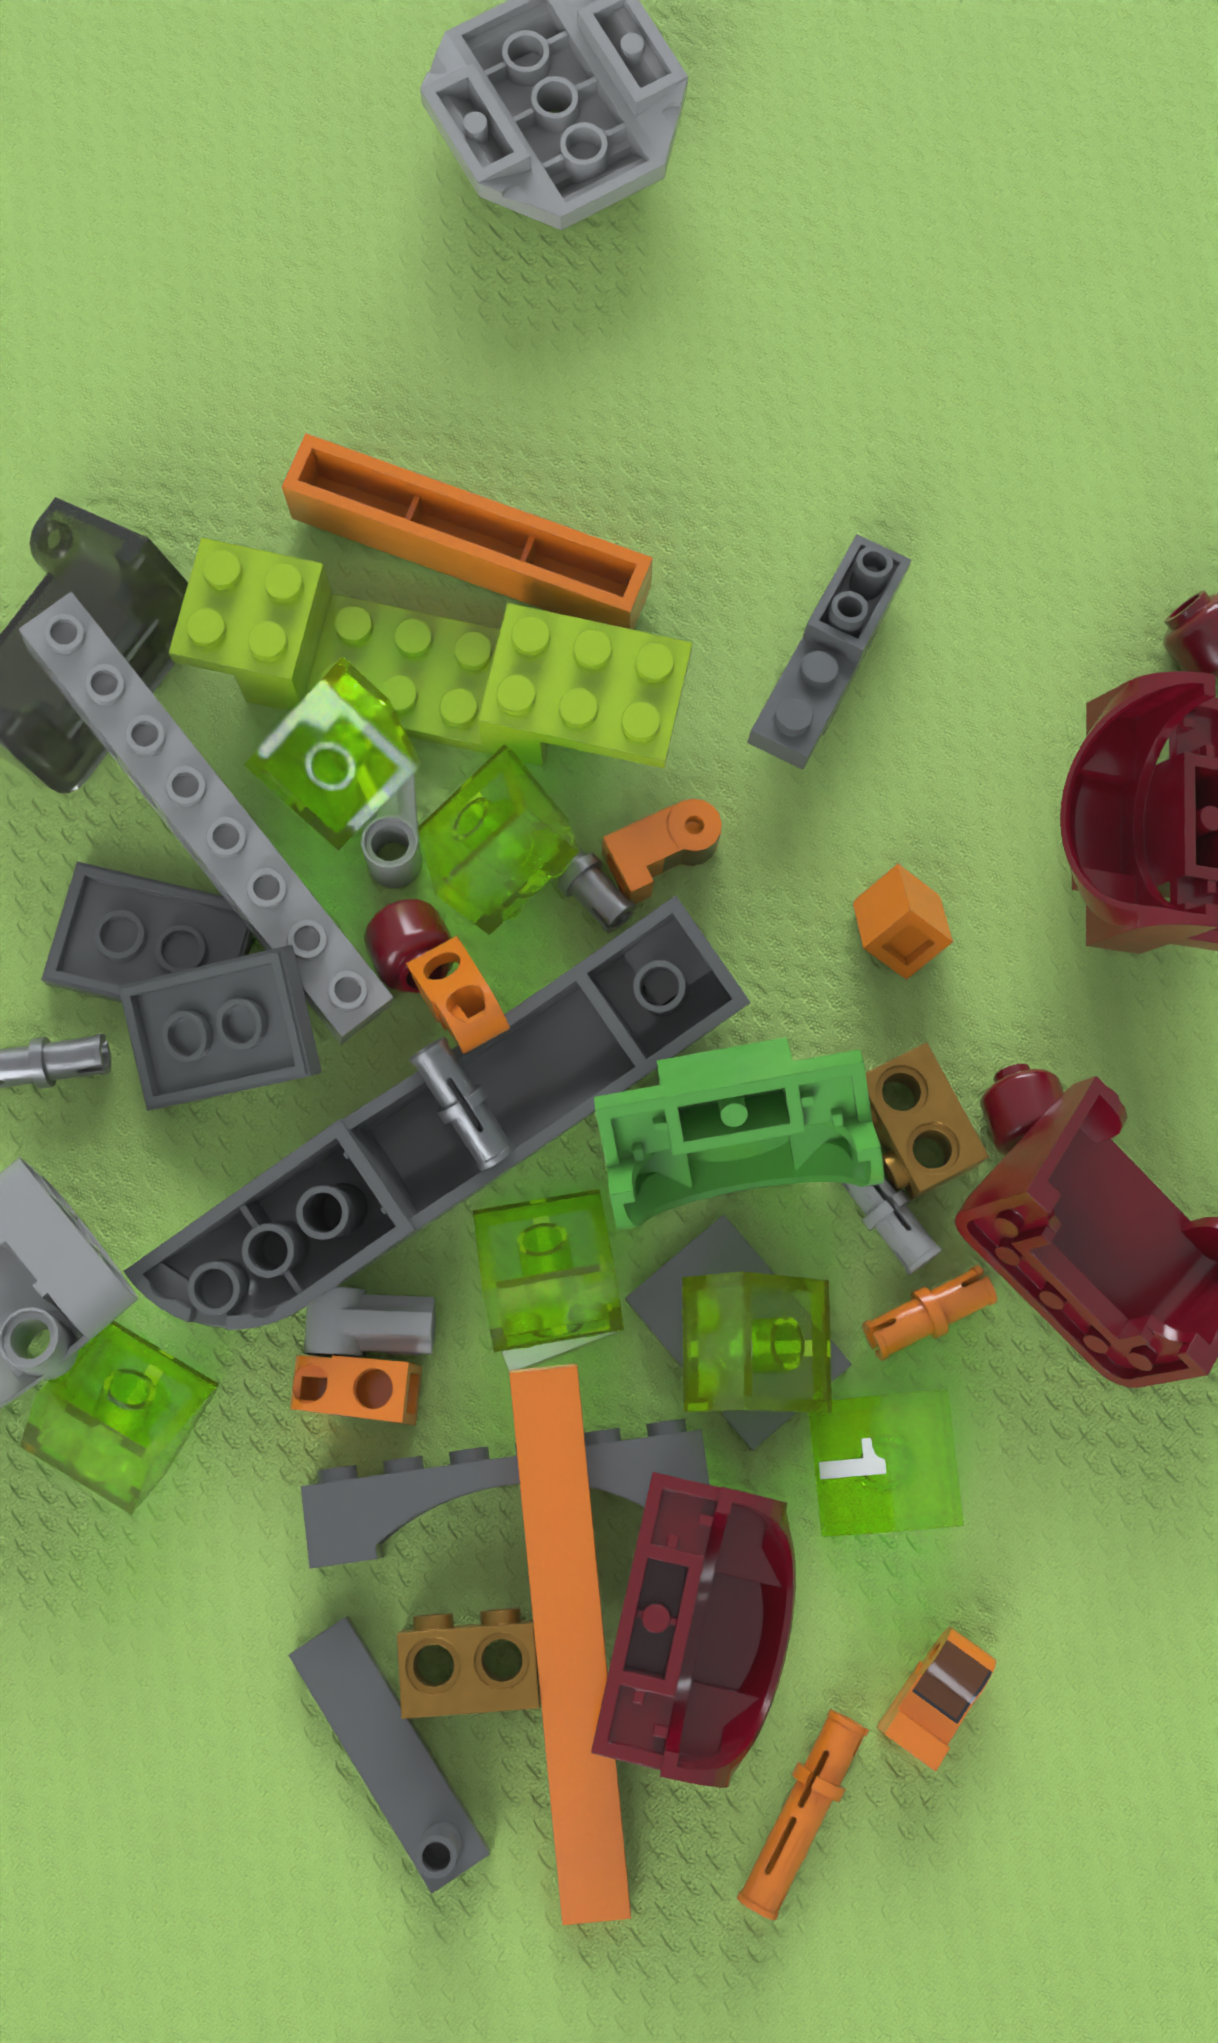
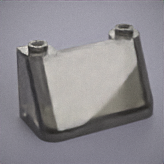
M55 497L35 523L29 542L31 555L47 574L0 634V757L58 793H70L79 789L89 779L108 751L29 653L19 628L72 591L153 693L175 664L169 655V649L188 581L148 537Z

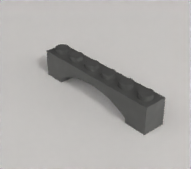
M685 1419L646 1424L648 1437L621 1441L620 1428L584 1433L590 1488L624 1497L645 1508L652 1472L710 1485L702 1429L687 1431ZM516 1443V1456L490 1459L488 1447L471 1448L449 1452L450 1465L425 1469L423 1456L383 1461L384 1474L358 1478L357 1465L318 1470V1484L301 1486L309 1568L383 1558L382 1544L400 1528L429 1510L461 1496L481 1490L520 1484Z

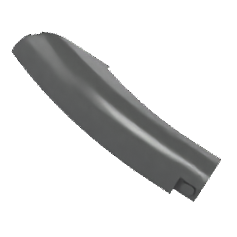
M675 895L566 973L505 1013L504 1015L510 1029L464 1055L457 1046L451 1049L474 1085L482 1084L488 1093V1097L484 1101L508 1140L516 1147L508 1157L496 1165L481 1171L476 1165L475 1158L462 1141L452 1123L444 1124L437 1114L441 1106L420 1072L417 1071L350 1115L337 1120L123 1272L132 1284L152 1303L172 1316L186 1322H196L207 1326L226 1328V1330H241L260 1327L289 1317L451 1211L595 1112V1096L626 1091L658 1068L656 1060L675 1057L751 1004V1002ZM448 1078V1086L450 1087L455 1097L464 1108L469 1119L477 1129L479 1126L477 1121L473 1117L468 1107L463 1102L462 1098L460 1097L458 1091L452 1084L451 1080Z

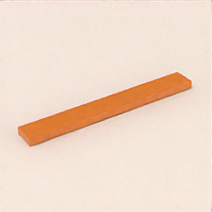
M578 1364L510 1370L509 1376L562 1925L631 1919L616 1759L591 1753L608 1677Z

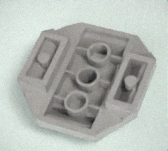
M508 0L445 31L436 51L430 72H427L420 87V93L424 108L479 197L563 230L665 178L687 94L688 76L639 0ZM558 110L560 113H550L548 111Z

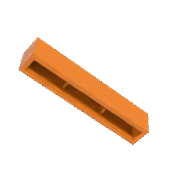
M307 433L304 435L282 485L292 519L549 612L634 630L651 589L653 557Z

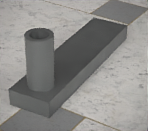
M344 1617L288 1655L431 1894L487 1857L491 1852L490 1847L412 1719H401L400 1699L350 1617Z

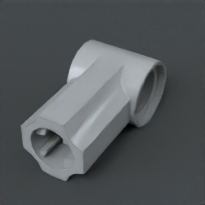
M395 753L373 755L365 761L383 798L373 807L360 781L363 822L361 845L372 878L384 887L400 888L409 885L417 878L422 869L423 861L419 845L414 763L412 758L401 757ZM401 843L408 848L404 856L394 861H385L377 857L379 850L386 844Z
M335 1287L307 1306L304 1354L332 1357V1355L363 1357V1352L393 1355H433L436 1299L435 1297L367 1295V1290Z

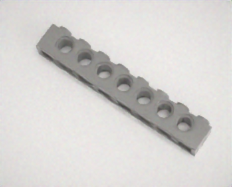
M72 591L20 627V634L29 653L263 948L271 950L293 945L305 1000L340 1045L391 1007L393 1000L391 993Z

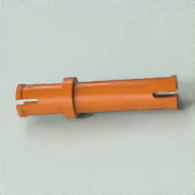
M829 1709L828 1717L805 1764L797 1762L791 1774L797 1780L767 1837L766 1843L742 1891H739L736 1897L743 1905L770 1920L776 1921L779 1915L778 1911L802 1862L808 1854L809 1848L832 1801H841L846 1791L841 1783L864 1736L866 1737L869 1732L861 1724L833 1709Z

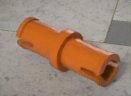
M976 1265L970 1268L969 1271L932 1290L921 1287L911 1292L910 1301L873 1320L863 1322L862 1328L872 1350L878 1347L875 1350L876 1356L883 1361L889 1358V1355L929 1335L937 1339L948 1333V1325L987 1305L991 1306L997 1303V1295L989 1277L985 1276L980 1279L984 1275V1270Z

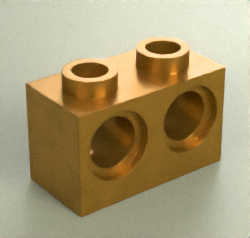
M927 1042L866 1072L872 1121L877 1137L886 1152L882 1155L883 1170L897 1191L905 1188L910 1199L913 1200L978 1167L989 1158ZM890 1082H899L906 1085L914 1097L913 1108L906 1111H898L889 1107L883 1099V1085ZM920 1138H929L936 1141L944 1153L942 1167L931 1169L918 1163L913 1154L914 1141Z
M520 1608L480 1611L481 1624L455 1626L453 1613L413 1616V1629H403L397 1633L401 1719L539 1708L541 1697L533 1620H521ZM505 1639L517 1645L522 1654V1667L516 1674L510 1677H498L488 1670L484 1654L486 1647L491 1642ZM440 1645L451 1653L454 1660V1671L451 1678L444 1682L435 1683L428 1681L422 1676L418 1668V1656L423 1647Z

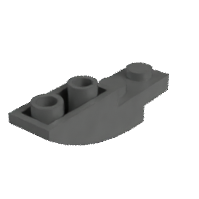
M856 534L811 615L800 643L752 727L748 744L804 770L821 736H824L866 656L912 561L911 559Z

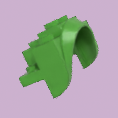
M785 1037L656 1060L660 1085L594 1097L595 1112L607 1166L609 1195L618 1230L639 1227L653 1216L684 1204L749 1189L809 1182H840L859 1187L884 1183L881 1146L872 1121L865 1065L860 1049L793 1061L788 1040Z

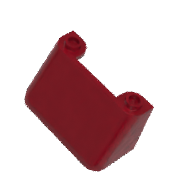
M1097 1076L1070 1086L970 1193L956 1215L955 1225L957 1231L998 1274L1106 1379L1125 1387L1140 1388L1207 1376L1218 1358V1217H1203L1190 1221L1113 1142L1111 1138L1118 1135L1126 1123L1128 1117L1126 1108L1118 1095Z

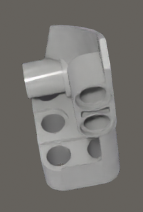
M20 1157L0 1172L1 1409L40 1381L57 1379L67 1373L76 1361L78 1350L139 1299L112 1258L66 1200L47 1179ZM49 1329L50 1342L48 1348L42 1355L29 1359L27 1349L30 1343L41 1331Z

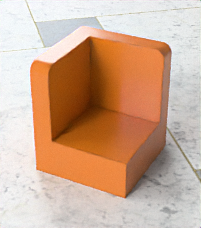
M896 864L857 897L853 903L863 949L906 980L953 943L940 896L900 864Z

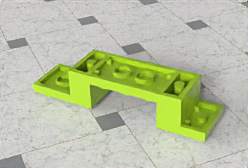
M201 537L169 649V655L175 663L234 675L246 702L540 766L544 764L548 744L665 769L693 642L507 603L501 629L334 594L331 591L323 563Z

